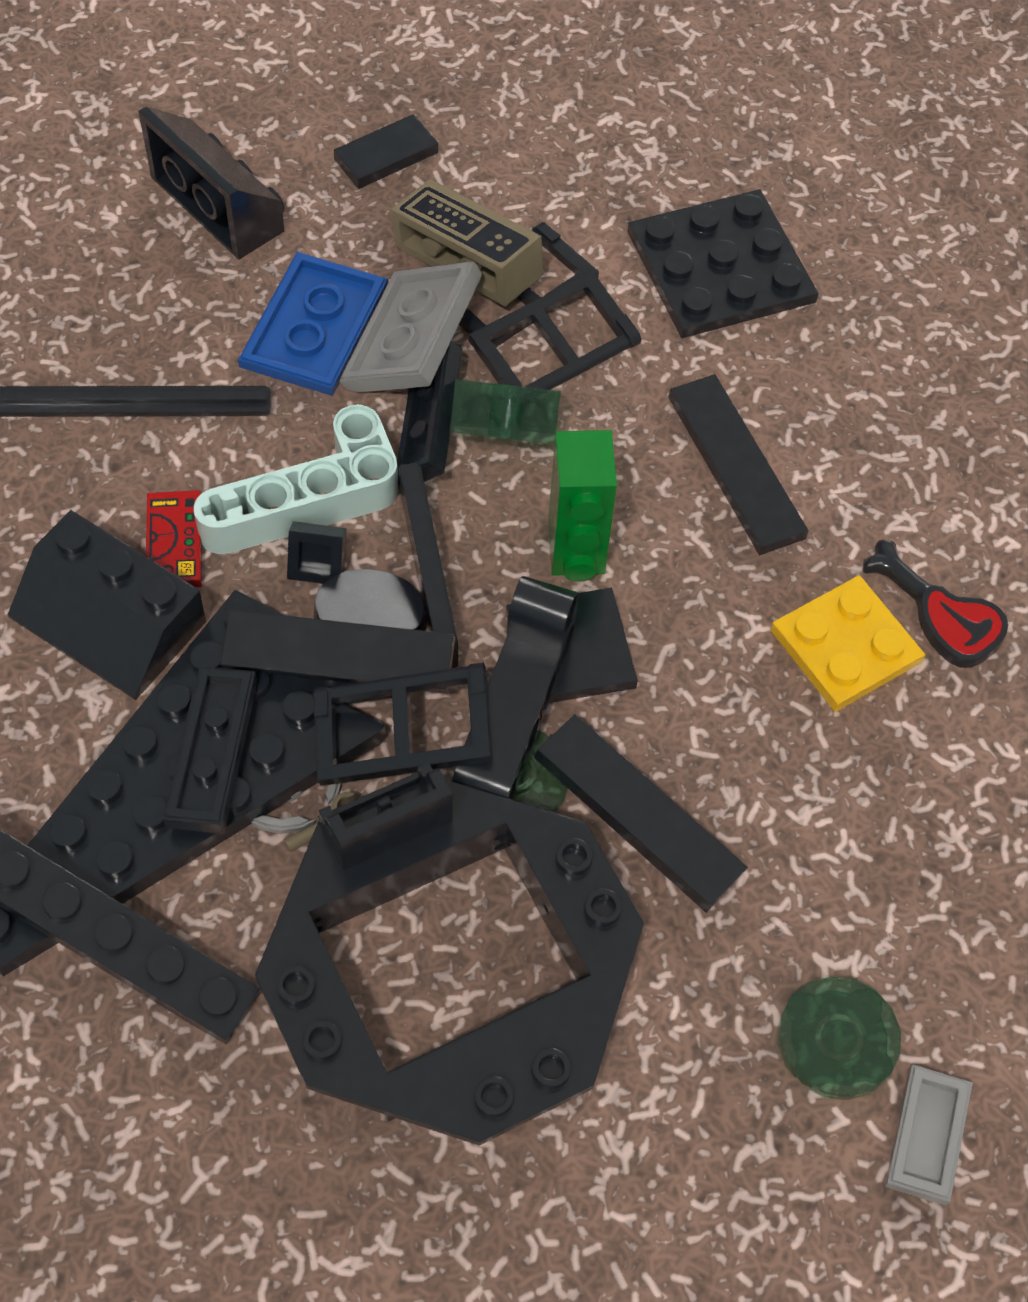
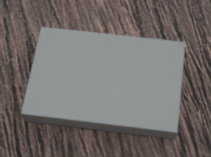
M464 262L395 271L339 382L342 386L353 392L430 386L482 276L476 263Z

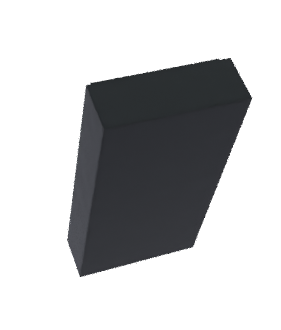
M412 114L334 149V160L354 185L360 189L437 154L438 142L418 118Z

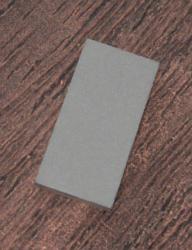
M911 1065L907 1075L885 1187L945 1206L950 1203L973 1082Z

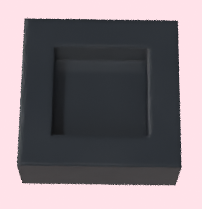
M293 521L288 535L287 579L324 584L330 577L344 572L347 528Z

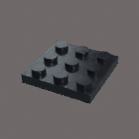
M761 189L628 222L627 232L681 339L817 302L819 293Z

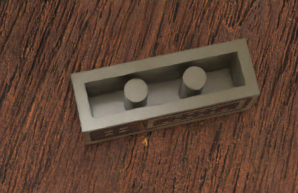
M431 179L391 209L395 244L397 247L431 267L475 262L482 273L475 290L505 307L544 274L540 235Z

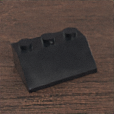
M147 106L138 111L151 178L238 260L284 232L283 212L285 207L280 195L272 187L266 188L257 180L244 161L240 159L235 160L224 150L221 142L214 134H207L193 120Z
M72 510L34 546L7 614L10 619L134 700L139 698L206 623L199 589Z

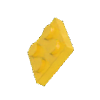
M860 575L772 622L770 629L834 712L921 664L926 655Z

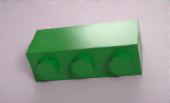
M612 430L555 431L548 514L552 576L564 575L571 581H586L595 575L605 574L617 489Z

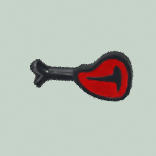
M879 540L875 545V554L863 560V573H877L887 576L916 600L919 623L925 637L938 654L949 663L959 668H972L983 663L996 653L1005 640L1009 624L1007 616L997 605L981 598L958 597L942 586L927 583L902 562L898 556L894 541Z

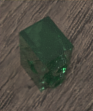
M456 379L450 432L554 444L561 391Z

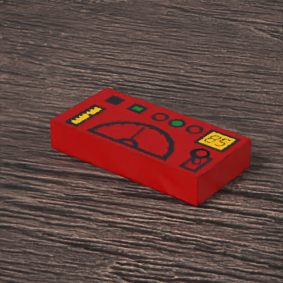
M201 491L147 493L146 557L192 586L202 587V542L198 534L193 507L196 499L201 495Z

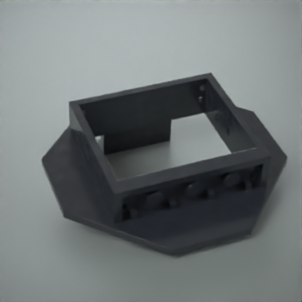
M428 762L418 766V772L333 810L330 806L319 810L317 826L259 963L255 977L307 1089L385 1114L388 1122L397 1118L480 1146L594 1088L644 922L586 822L445 780L440 769L433 770ZM505 849L577 981L386 1072L319 933Z

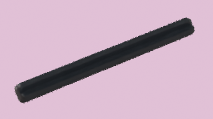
M0 386V417L267 416L270 414L272 407L271 391L267 386Z

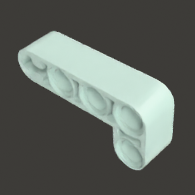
M359 404L349 405L341 409L335 415L333 421L336 451L334 455L218 486L203 492L196 499L193 506L197 530L203 547L216 554L232 553L288 537L293 521L327 526L391 506L398 495L397 461L377 413L370 407ZM269 507H278L276 509H267Z

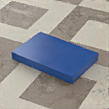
M296 252L238 359L239 368L333 396L340 383L341 376L388 285V278Z

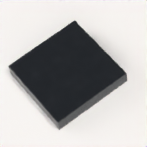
M612 587L578 593L572 640L549 703L630 690L637 687L638 680ZM507 604V605H506V617H507V621H508V614H509V609H510V605H511V604Z

